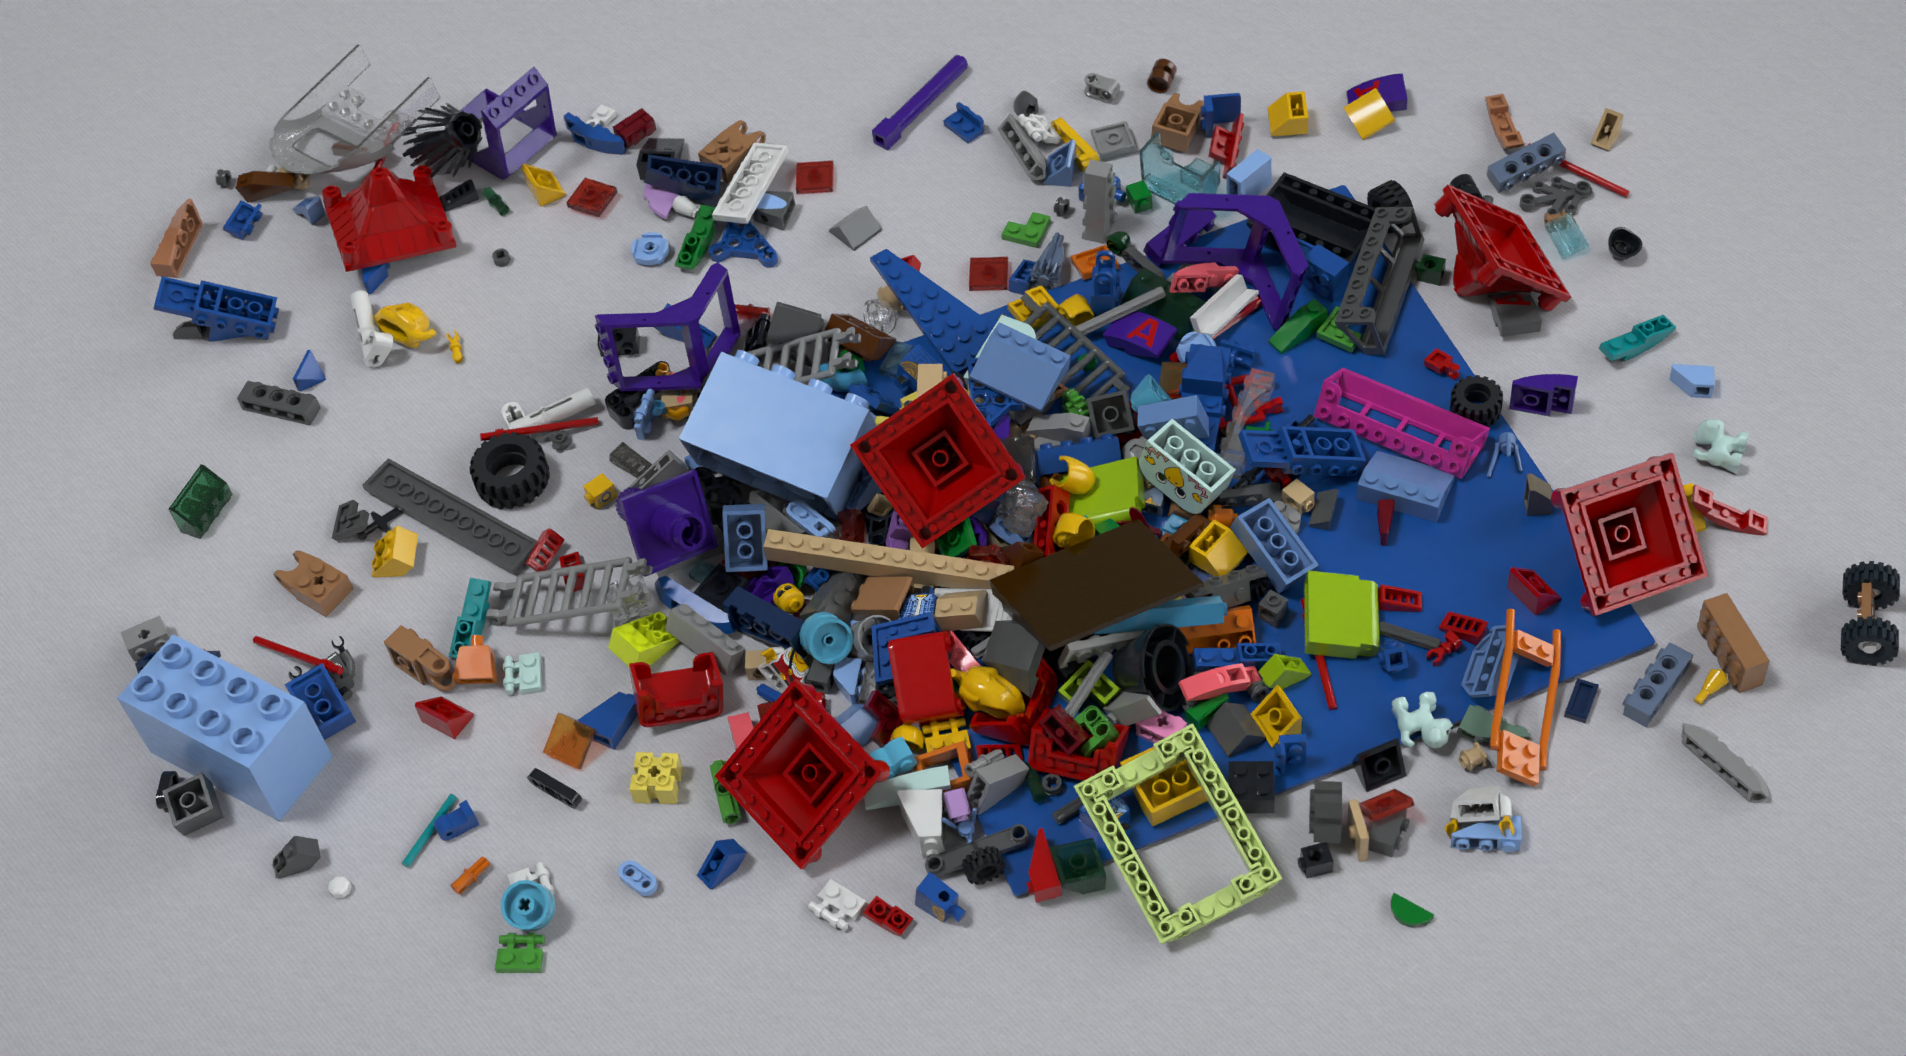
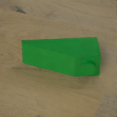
M1316 299L1311 300L1300 307L1268 340V343L1280 354H1283L1316 333L1327 319L1328 310Z

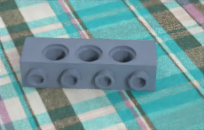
M1553 132L1489 165L1486 176L1498 193L1503 190L1507 191L1515 184L1527 181L1534 174L1543 173L1548 167L1560 164L1565 159L1566 148Z
M1670 642L1665 649L1661 648L1656 656V662L1648 665L1645 677L1643 679L1639 678L1636 682L1632 695L1628 693L1622 704L1625 706L1623 715L1647 728L1690 668L1693 654Z

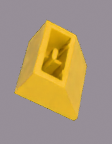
M1305 91L1285 93L1267 107L1271 136L1308 134V110Z
M1213 520L1189 546V562L1212 576H1223L1229 571H1233L1248 555V551L1233 531L1216 520Z
M396 525L381 540H377L373 548L375 555L371 563V576L375 578L404 576L414 567L418 534Z

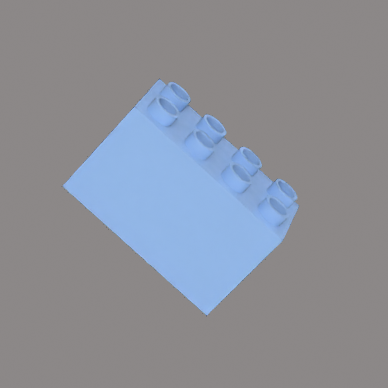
M737 350L735 357L721 352L679 437L683 446L697 465L786 501L801 500L819 514L842 522L839 519V515L843 517L845 506L855 485L862 480V469L864 467L850 444L877 426L875 423L876 416L868 409L870 403L852 393H847L845 399L831 395L832 387L817 379H810L808 385L795 381L796 374L778 364H774L771 371L759 367L760 360L746 351Z
M174 634L117 697L151 753L194 776L203 773L212 782L214 787L277 821L283 818L333 757L304 701Z

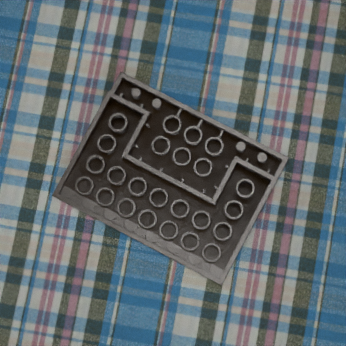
M1139 519L989 580L992 594L1002 602L1003 610L1049 651H1053L1204 587L1203 582Z

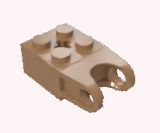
M1174 93L1167 103H1164L1152 125L1151 143L1186 152L1198 129L1201 119V106L1204 105V101L1198 100L1195 104L1185 105L1179 101L1180 94Z
M739 120L729 126L698 152L700 162L722 165L721 180L726 183L732 181L734 174L738 171L741 162L744 161L752 145L757 143L759 138L758 143H765L766 134L762 131L745 135L748 127L743 120Z
M296 550L292 555L299 565L292 571L276 570L273 575L299 602L327 617L353 590L351 582L345 573L323 560Z
M401 625L384 641L393 664L420 684L424 685L427 682L442 692L450 691L456 686V682L453 680V673L449 670L450 663L448 659L433 648L429 640L426 638L421 639L413 629H407ZM450 678L452 681L449 685H441L443 679Z

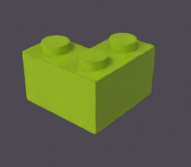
M1089 660L1058 690L1059 697L1067 704L1094 664ZM1102 673L1085 701L1091 696L1104 708L1120 693V688Z

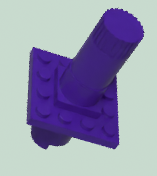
M692 469L645 489L628 487V489H624L620 493V496L618 495L617 504H615L617 514L626 521L637 560L645 558L647 560L646 566L651 565L653 567L652 574L718 547L696 470Z

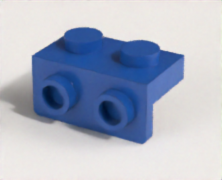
M240 200L223 226V231L243 240L246 235L251 234L254 222H259L263 214L260 212L262 205L258 203L256 207H253Z

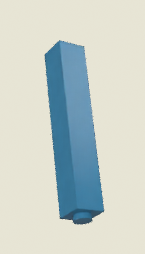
M1220 596L1171 600L1094 634L1149 630L1158 624L1165 623L1176 627L1224 623V616H1227V605L1223 603Z

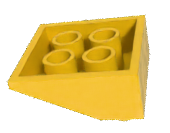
M1154 747L1120 762V765L1123 766L1153 750ZM1185 760L1132 788L1143 813L1152 827L1208 801Z

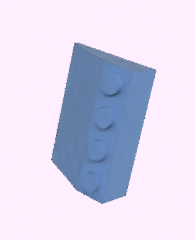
M999 322L989 336L969 379L1041 412L1069 370L1071 355Z
M1376 451L1358 482L1357 500L1377 505L1379 500L1394 499L1395 511L1437 523L1456 476L1426 464Z

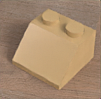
M987 591L945 593L939 597L936 602L935 619L941 630L983 628Z

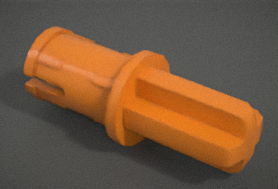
M484 856L480 857L469 869L465 868L463 870L464 873L450 885L451 888L458 895H461L473 882H477V877L490 866V862Z

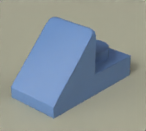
M319 196L305 198L292 208L296 214H304L312 225L325 216L324 207Z

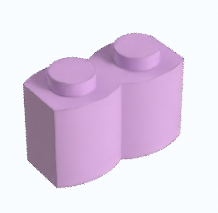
M965 788L944 792L943 797L948 819L954 821L955 824L968 820L967 817L970 816L971 812Z

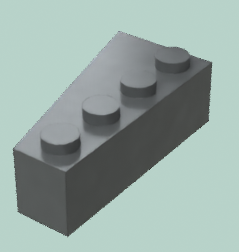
M833 570L827 581L822 584L799 617L806 621L814 613L828 612L848 624L852 614L851 605L854 600H857L859 588L864 583L867 575Z

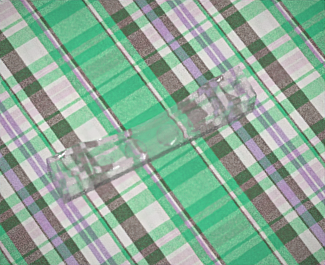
M1252 368L1250 375L1245 377L1244 391L1239 393L1238 407L1235 406L1233 409V420L1228 422L1226 429L1227 437L1222 438L1220 445L1221 453H1217L1218 456L1236 469L1232 478L1239 480L1244 473L1247 458L1238 434L1251 414L1260 406L1270 401L1275 388V373Z

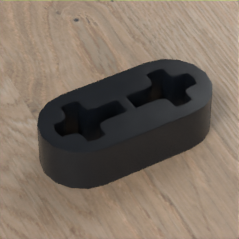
M163 771L156 793V805L159 809H168L162 791L179 783L176 771Z

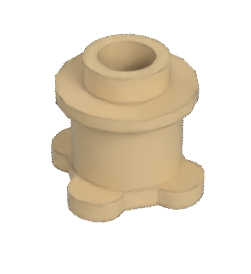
M1478 742L1473 743L1474 748L1460 751L1458 759L1464 769L1472 771L1479 764L1482 767L1487 766V754L1482 750Z

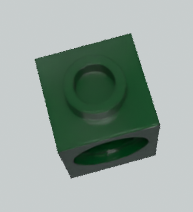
M1423 254L1421 261H1417L1415 266L1417 281L1440 286L1445 273L1446 259Z

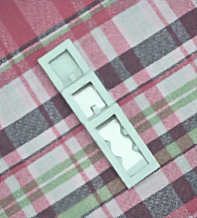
M948 765L904 774L874 784L864 796L866 810L900 805L898 790L951 789Z

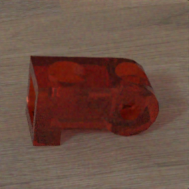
M857 508L838 512V520L842 522V532L840 533L839 540L863 543L865 514Z

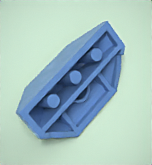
M1506 625L1493 626L1490 629V633L1479 642L1472 652L1461 683L1471 698L1497 695L1505 649ZM1514 652L1512 654L1506 692L1508 691L1519 658L1518 654Z

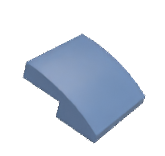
M1002 510L994 515L989 526L994 533L1011 545L1017 541L1031 543L1034 537L1021 520L1014 525Z

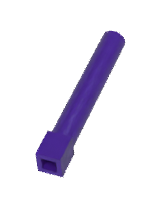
M955 55L889 119L885 117L872 130L874 144L889 150L901 138V132L968 68L966 58Z

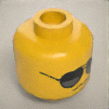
M786 583L776 589L773 600L778 608L789 614H794L802 608L804 595L793 584Z

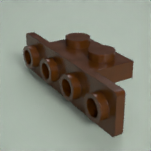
M1199 513L1195 514L1163 543L1179 557L1189 549L1191 543L1204 531L1211 521Z

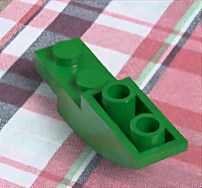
M700 206L691 232L685 236L674 264L675 267L693 270L702 260L716 232L714 229L716 221L712 217L716 207Z

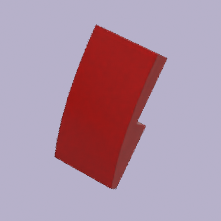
M877 895L863 912L865 918L899 937L914 919L896 905L892 907Z

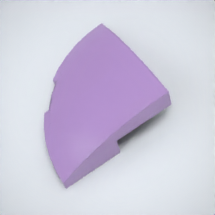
M647 183L643 191V198L646 201L647 197L650 210L664 219L673 210V201L679 196Z

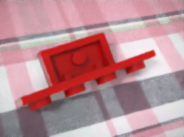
M1240 113L1233 122L1231 131L1216 126L1213 130L1208 157L1225 164L1222 176L1225 179L1226 174L1237 166L1235 160L1240 151L1238 145L1242 140L1240 133L1245 124L1243 122V113Z

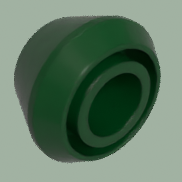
M1117 231L1107 236L1106 245L1115 255L1122 256V251L1131 245L1130 236L1126 232Z

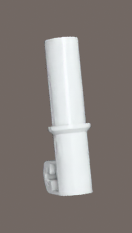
M356 291L350 296L358 331L356 332V337L361 344L365 365L373 368L378 367L385 361L392 349L393 336L389 333L380 332L376 326L368 293Z
M586 387L545 407L541 405L538 410L527 415L523 413L520 405L516 402L505 404L501 412L508 428L515 429L557 423L596 405L589 388Z

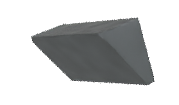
M1338 489L1317 493L1309 527L1330 529L1338 500Z

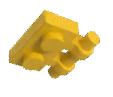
M951 718L949 721L939 723L934 721L930 722L929 725L922 726L923 734L932 733L933 737L924 738L927 753L964 741L970 752H972L967 730L958 731V727L966 726L965 718ZM952 730V733L939 735V731Z

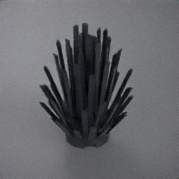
M448 103L446 105L449 108L440 106L446 111L428 107L425 110H418L420 113L445 118L418 117L417 120L434 122L405 128V131L410 132H405L403 136L416 133L422 134L415 135L416 138L403 143V145L411 143L414 145L406 149L403 157L410 155L411 159L417 158L410 164L412 167L425 160L427 161L424 166L429 167L444 157L432 167L431 171L433 172L430 174V177H434L456 154L458 155L447 169L446 174H450L459 161L453 173V177L456 176L460 166H465L469 153L468 167L470 168L474 152L477 154L478 145L483 138L481 137L482 125L474 114L458 110Z

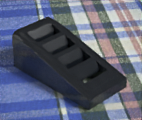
M472 179L443 194L439 199L444 211H448L479 200V196Z

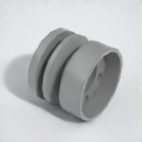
M872 615L854 623L850 627L853 633V645L849 655L852 658L862 659L863 664L874 663L871 626L890 622L891 620L883 615Z

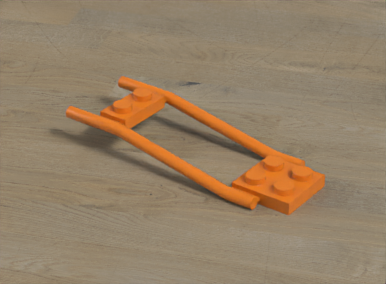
M1510 608L1506 610L1505 649L1491 725L1490 749L1497 750V772L1534 787L1539 784V770L1544 771L1547 769V748L1560 673L1561 630L1554 629L1552 631V644L1523 631H1515V610ZM1513 652L1546 667L1551 666L1539 745L1506 730H1500Z

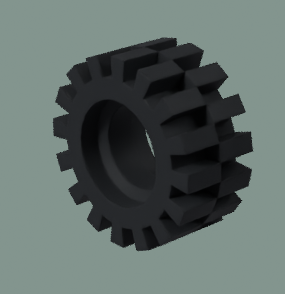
M985 846L984 849L982 847L978 848L979 851L975 852L973 850L971 855L967 854L965 856L966 859L962 860L963 863L961 865L968 882L978 885L980 882L985 884L987 880L991 882L993 881L992 878H998V874L1003 873L1006 867L998 848Z

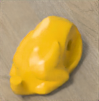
M407 302L384 306L374 315L375 322L383 333L392 334L393 341L403 344L405 347L417 348L421 341L436 336L434 329L428 330L430 320L427 314L413 303Z
M973 665L966 672L951 668L952 679L959 685L958 695L963 698L966 705L973 712L980 710L998 719H1007L1008 716L1025 713L1026 705L1021 691L1001 677L996 668Z

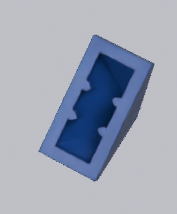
M307 350L293 377L297 390L301 392L326 380L311 350Z

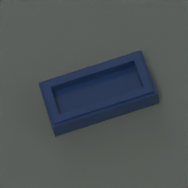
M1577 678L1564 717L1586 724L1599 685Z

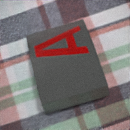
M1504 292L1487 295L1494 323L1498 327L1501 337L1540 332L1542 321L1530 293Z

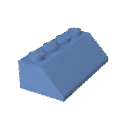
M1270 498L1237 516L1230 526L1257 565L1267 572L1268 580L1278 594L1291 588L1306 577L1308 570L1313 571L1319 566Z

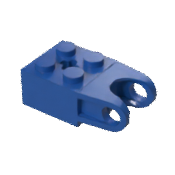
M1296 238L1308 263L1302 284L1319 293L1323 298L1334 302L1347 289L1349 262L1319 244L1314 246ZM1284 261V268L1286 272L1291 275L1288 266Z
M1108 250L1096 253V267H1093L1090 297L1094 318L1120 306V302H1117L1121 299V288H1117L1120 287V275H1117L1115 254ZM1102 256H1108V257H1110V259H1109V260H1103V259H1101L1100 257H1102Z

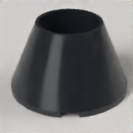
M1158 624L1120 648L1114 656L1112 666L1114 681L1120 688V691L1149 695L1160 710L1175 711L1178 710L1181 704H1185L1186 699L1178 683L1183 679L1193 676L1195 670L1193 656L1189 657L1186 646L1189 645V642L1183 632L1172 624Z

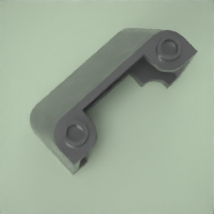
M777 301L765 342L776 344L822 332L825 323L824 319H822L819 313Z

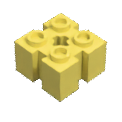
M636 752L633 766L636 775L632 774L629 789L634 803H651L652 799H658L660 804H677L679 793L677 782L681 781L683 769L679 753H661V757H654V754L650 752Z

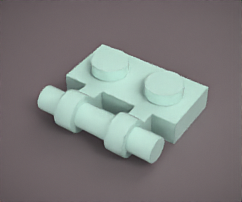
M540 652L519 655V662L516 663L513 662L512 656H505V662L503 663V672H505L503 687L507 695H512L514 688H520L521 694L542 691ZM519 672V678H513V673Z

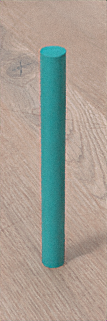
M450 794L402 861L403 866L409 868L436 830L434 827L435 820L442 815H446L457 800L454 794Z

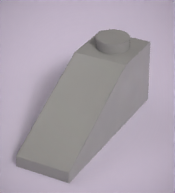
M1074 413L1033 416L1027 429V434L1059 442L1064 440H1072L1073 443L1081 442L1080 438L1089 437L1091 433L1090 417Z
M668 450L628 487L645 489L658 482H663L685 473L688 469L680 458Z
M1122 691L1103 708L1113 725L1121 724L1128 726L1162 713L1149 695Z

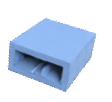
M1259 149L1255 150L1226 174L1227 194L1259 195L1271 185L1272 158Z

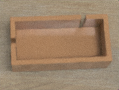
M1728 593L1704 600L1697 629L1706 638L1710 651L1714 652L1717 656L1719 666L1728 674L1730 684L1735 686L1738 693L1762 686L1770 660Z

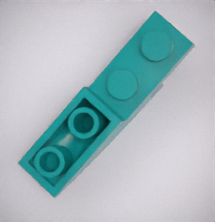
M1661 315L1634 325L1629 333L1602 342L1599 350L1611 362L1620 358L1625 362L1661 342L1676 329V326L1666 316Z
M470 578L461 617H457L448 657L457 659L459 648L461 646H470L472 635L482 634L487 618V610L490 607L488 598L492 582Z

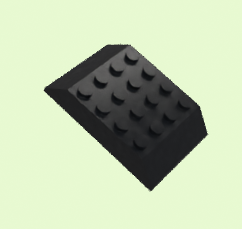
M1285 172L1266 195L1280 202L1296 238L1314 246L1317 244L1348 261L1349 266L1362 248L1376 209ZM1248 219L1246 225L1252 229L1254 221ZM1269 230L1264 245L1280 251L1272 232Z

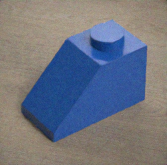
M390 263L362 268L363 283L368 295L372 294L388 277L387 269L390 268Z
M735 839L717 840L697 876L709 889H714L738 870L747 852Z

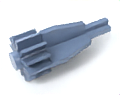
M1059 232L1055 233L1052 241L1049 242L1033 266L1030 276H1032L1031 282L1036 281L1034 286L1040 284L1050 290L1051 286L1056 288V285L1059 283L1062 274L1060 271L1064 264V248L1061 247L1064 235H1060Z

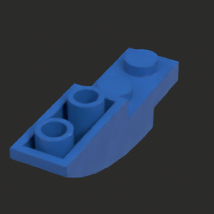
M569 112L563 116L566 128L571 131L573 141L602 153L618 155L626 153L623 139L611 133L608 128H604L599 124L592 127L590 124L584 123L578 116H574Z
M1237 643L1236 648H1194L1192 651L1195 671H1208L1240 663L1244 667L1255 666L1256 670L1259 671L1274 654L1282 655L1279 643Z

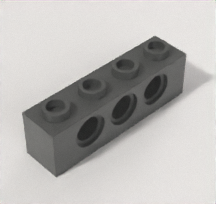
M247 381L237 397L242 410L309 426L321 409L316 396L312 394L282 389L278 386H269L261 382Z

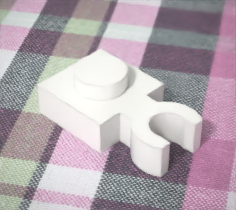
M601 104L590 115L591 120H588L586 124H590L592 127L597 124L606 127L617 116L616 111Z

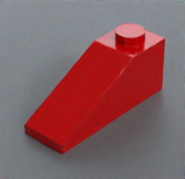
M1043 828L1038 829L1029 868L1030 881L1026 882L1029 896L1034 895L1036 903L1062 896L1061 884Z

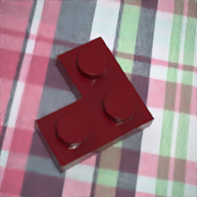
M878 690L871 691L863 709L878 720L870 739L883 748L891 741L893 731L901 726L903 722L899 716L898 707Z

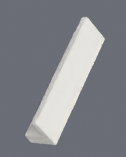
M1236 274L1190 317L1194 331L1215 336L1259 294V291L1247 289L1243 275Z

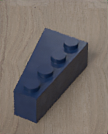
M648 155L645 183L717 207L722 165Z
M739 586L722 603L738 632L777 647H783L784 649L792 647L798 654L803 649L799 634L805 622L804 620L798 619Z

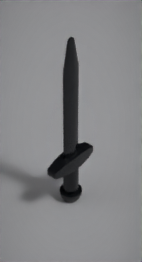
M397 508L383 516L374 511L370 514L374 522L369 524L363 532L357 533V536L360 539H366L367 535L378 528L387 533L390 531L387 523L404 512Z

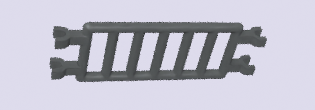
M1027 293L1020 297L1024 302V306L1033 312L1023 321L1024 323L1031 326L1045 312L1053 316L1050 321L1035 333L1038 340L1060 323L1066 329L1047 345L1056 348L1072 334L1078 340L1064 353L1072 356L1083 345L1090 350L1086 356L1067 371L1060 383L1066 384L1097 357L1103 363L1079 383L1074 390L1080 394L1109 368L1115 375L1089 398L1105 395L1114 387L1117 391L1129 390L1131 399V389L1121 381L1125 377V372L1050 303L1046 302L1040 307Z

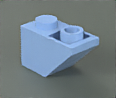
M1672 364L1670 381L1690 397L1712 398L1715 386L1714 366Z
M846 657L840 662L835 663L833 677L836 687L852 705L857 704L858 698H862L863 686L861 684L862 680L866 679L867 668L863 666L862 659Z

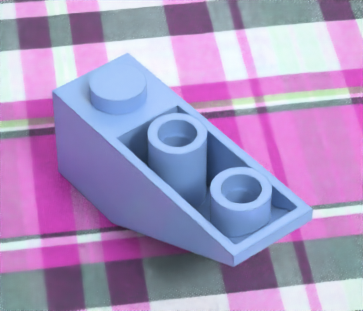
M1512 816L1510 819L1515 829L1514 835L1511 834L1509 828L1504 831V836L1502 835L1499 828V822L1503 820L1501 818L1500 820L1481 821L1452 833L1450 848H1457L1459 850L1480 849L1482 851L1503 850L1505 852L1520 851L1521 816Z

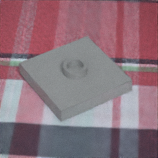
M1126 121L1091 129V135L1100 159L1137 151Z

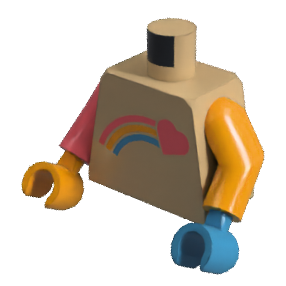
M663 362L659 363L658 369L655 372L656 376L674 374L672 371L668 372L669 367ZM696 389L662 390L661 401L656 400L652 405L654 408L653 414L659 416L662 413L664 420L680 421L690 416L701 392H696Z

